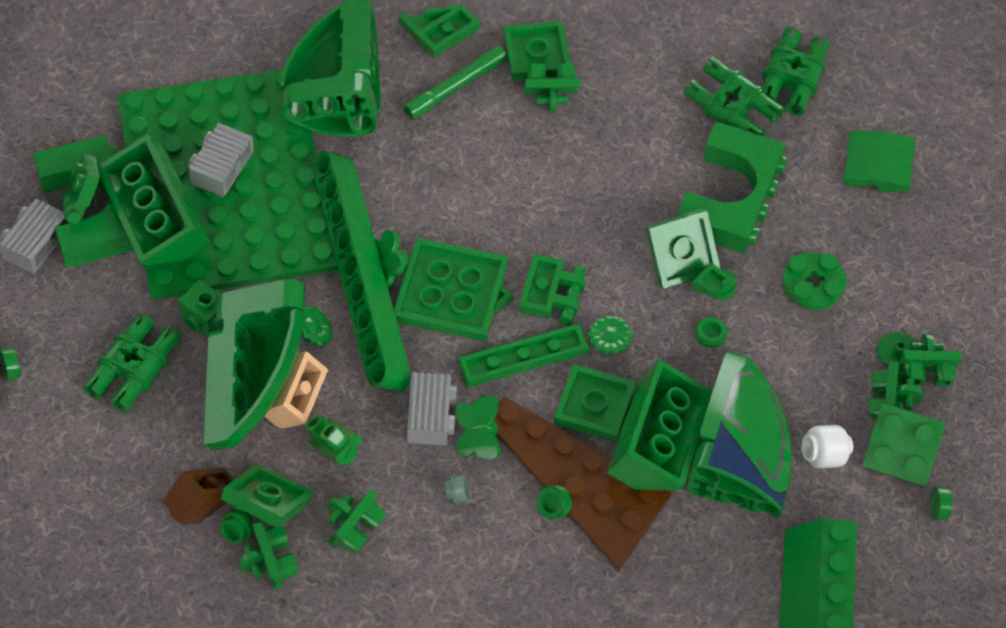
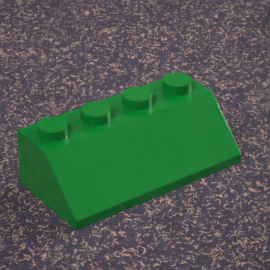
M149 134L144 135L98 165L100 178L142 265L184 261L211 244L166 150Z
M658 359L639 379L607 473L635 490H681L685 485L713 391Z
M821 518L785 529L779 628H853L857 521Z

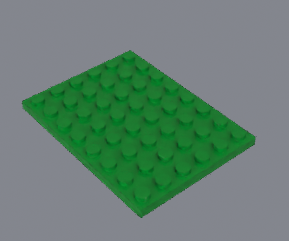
M283 69L117 94L125 147L144 135L149 134L166 150L211 243L184 261L145 265L151 301L183 296L199 279L212 289L220 290L339 270L313 172V163L317 154L312 131L292 123L282 115L283 92L280 86V79ZM218 123L253 136L254 152L224 197L215 195L213 192L210 193L208 190L205 191L198 186H193L190 180V172L188 171L190 158L195 153L199 154V151L202 150L206 134L209 131L214 132V128L217 127Z

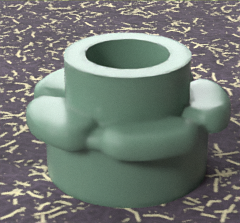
M453 473L451 480H446L445 483L446 496L448 500H453L455 505L459 506V502L470 501V484L467 475L458 476L457 473Z

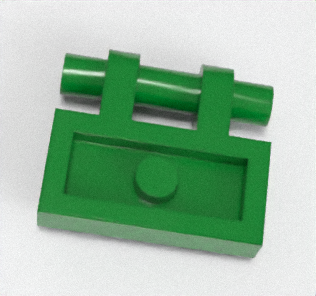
M85 153L81 162H75L70 175V180H73L72 190L67 191L62 197L64 217L71 224L79 223L83 217L85 209L89 207L100 180L96 157Z
M534 254L520 300L519 312L550 319L552 309H556L561 312L559 321L563 324H571L573 316L578 313L580 306L578 297L586 284V279L584 278L586 269L577 265L574 266L572 273L563 271L565 260ZM559 285L567 288L566 296L557 294Z

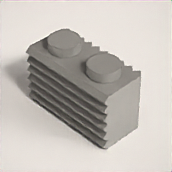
M218 123L217 127L214 128V132L209 131L206 134L202 150L199 151V154H193L189 160L188 171L190 172L191 184L224 197L254 152L253 136Z
M38 198L34 199L29 207L24 206L20 210L14 226L11 229H5L0 236L2 259L34 274L58 244L55 227L69 224L64 217V213L54 206L39 201Z
M413 372L411 374L407 443L447 445V436L454 435L455 415H449V406H456L457 387L451 386L450 374H424L422 372Z

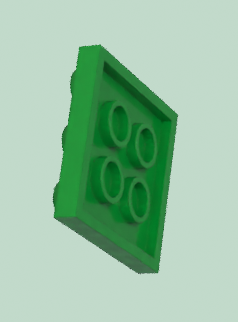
M416 238L394 308L397 323L486 342L509 265V257Z

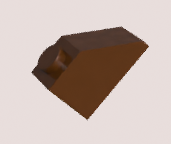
M223 467L184 471L180 474L162 503L168 508L171 516L177 522L183 525L200 523L227 503L221 500L224 488L235 479Z

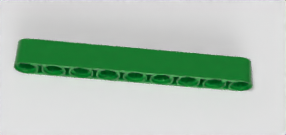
M322 150L315 157L313 172L368 384L372 387L401 393L409 385L410 369L353 159Z

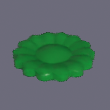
M309 305L304 307L302 338L307 339L310 344L315 343L317 346L326 345L333 338L331 321L318 308H312Z
M604 316L603 318L596 319L595 323L590 325L588 337L590 338V344L595 346L596 351H602L605 355L610 353L617 355L618 352L626 351V347L631 345L633 334L631 333V326L627 325L625 320L619 319L617 316Z
M887 333L884 338L879 340L876 348L878 351L877 357L882 359L883 365H889V362H894L897 359L900 360L902 352L910 350L911 342H916V340L910 338L906 333Z

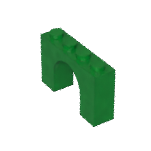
M715 121L706 143L703 161L739 172L750 182L753 192L743 200L724 203L686 191L677 216L702 208L706 209L715 245L746 254L749 245H756L760 233V228L756 227L758 221L764 222L768 214L770 204H767L766 200L768 197L774 198L779 180H776L775 177L777 173L783 175L788 157L783 156L786 143Z
M103 135L33 153L43 193L72 187L73 180H70L72 168L75 162H81L84 153L96 157L98 166L118 153L116 146L110 147L107 136ZM100 178L97 187L108 194ZM109 199L106 207L97 215L80 220L77 224L69 223L55 227L58 244L66 268L134 251L111 199Z

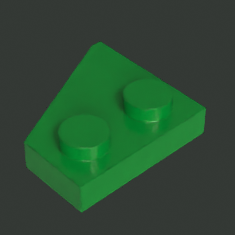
M463 4L449 5L445 8L425 9V14L408 17L407 12L398 15V23L433 58L480 30V21Z

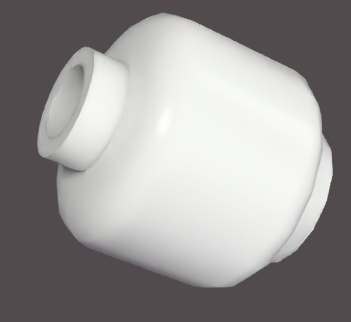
M840 425L814 426L803 437L801 451L804 459L814 468L842 467L846 464L849 455L853 451V441L848 436L846 430Z

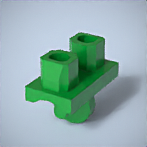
M573 63L557 64L556 78L546 79L545 64H529L527 76L523 83V94H547L537 95V104H548L549 113H556V104H567V95H556V93H577L578 88L581 87L580 78H576Z
M924 333L921 341L911 342L910 350H904L901 359L896 361H899V371H902L904 381L911 378L915 380V385H920L925 381V371H934L935 385L951 386L955 381L956 367L962 361L961 352L944 351L943 343H934L933 335Z
M899 361L889 362L888 370L872 372L871 388L873 393H886L885 398L869 399L868 412L873 420H877L882 403L901 409L903 404L904 410L911 411L914 404L921 403L923 400V390L915 386L914 379H906L904 385V377L899 373Z
M318 413L304 427L312 436L307 443L339 465L351 463L357 456V445L363 441L355 432L330 418L326 420Z
M370 489L353 510L350 505L353 503L354 498L349 494H346L342 500L332 497L327 502V508L331 512L327 521L331 525H335L339 519L343 521L327 542L329 545L336 548L340 544L354 554L361 549L369 537L355 527L357 522L361 520L374 530L387 515L374 502L378 496L374 491Z
M263 522L252 524L259 551H255L252 544L246 545L243 548L245 555L238 560L239 568L243 572L251 571L253 578L257 579L263 576L261 568L265 566L273 590L282 588V580L299 574L293 552L276 558L273 554V551L289 546L284 526L281 528L274 526L265 529Z

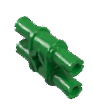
M787 27L782 33L779 45L773 48L770 53V62L762 73L764 80L762 87H764L765 94L775 102L782 87L793 90L786 105V110L792 115L797 105L798 109L795 116H802L805 113L809 98L817 92L818 80L825 71V63L823 61L830 48V43L824 38L821 47H818L821 37H814L811 40L807 54L798 52L796 48L802 34L799 30L795 29L792 38H790L792 27Z
M715 56L711 57L709 61L712 65L706 62L703 72L722 84V87L716 93H712L696 79H693L689 82L693 87L691 88L687 85L684 95L700 105L705 116H711L717 122L765 136V130L747 119V114L755 109L772 123H776L779 120L776 115L782 117L785 107L765 94L764 87L754 84L743 76L742 71L737 69L731 70ZM738 98H739V102H738V103H735V102L732 101V102L729 104V100L732 99V100L736 101V100H738Z
M138 313L124 333H119L114 337L113 344L104 356L98 358V368L82 386L87 395L92 397L95 392L96 394L93 397L99 400L113 379L121 378L125 380L114 397L110 399L111 405L118 411L123 406L121 409L122 413H128L141 392L144 393L150 390L152 381L161 369L167 367V357L182 339L178 331L172 329L169 334L168 332L171 330V327L165 326L152 346L141 344L148 332L154 327V322L148 316L141 320L143 317L142 313Z

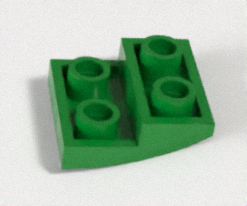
M850 131L844 174L846 187L877 185L879 193L910 191L916 144L915 138L882 131Z

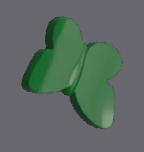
M386 229L382 234L381 240L375 239L387 287L389 288L395 276L402 275L406 271L408 255L405 251L397 249L400 242L398 233Z
M483 396L476 399L473 405L468 403H459L455 410L456 419L464 428V433L459 437L457 443V451L461 457H470L475 453L478 457L494 460L500 457L501 449L496 438L498 428L494 420L498 411V399L496 396Z

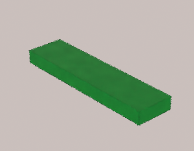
M578 323L457 357V363L467 388L589 354L590 348Z

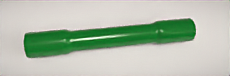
M499 45L495 46L478 57L475 62L431 90L421 93L402 106L406 115L411 113L412 116L409 118L412 121L432 109L438 102L482 74L490 72L507 61L508 57L505 50Z

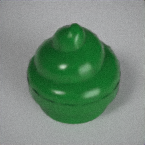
M231 510L222 518L220 524L221 535L232 544L246 542L254 533L253 519L247 512Z

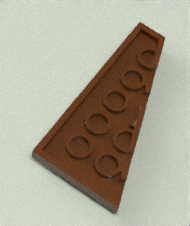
M503 396L498 403V411L494 419L498 428L496 436L543 487L559 485L569 492L571 509L567 514L568 517L590 538L593 545L607 557L611 565L619 572L671 499L672 493L667 490H635L607 473L612 458Z

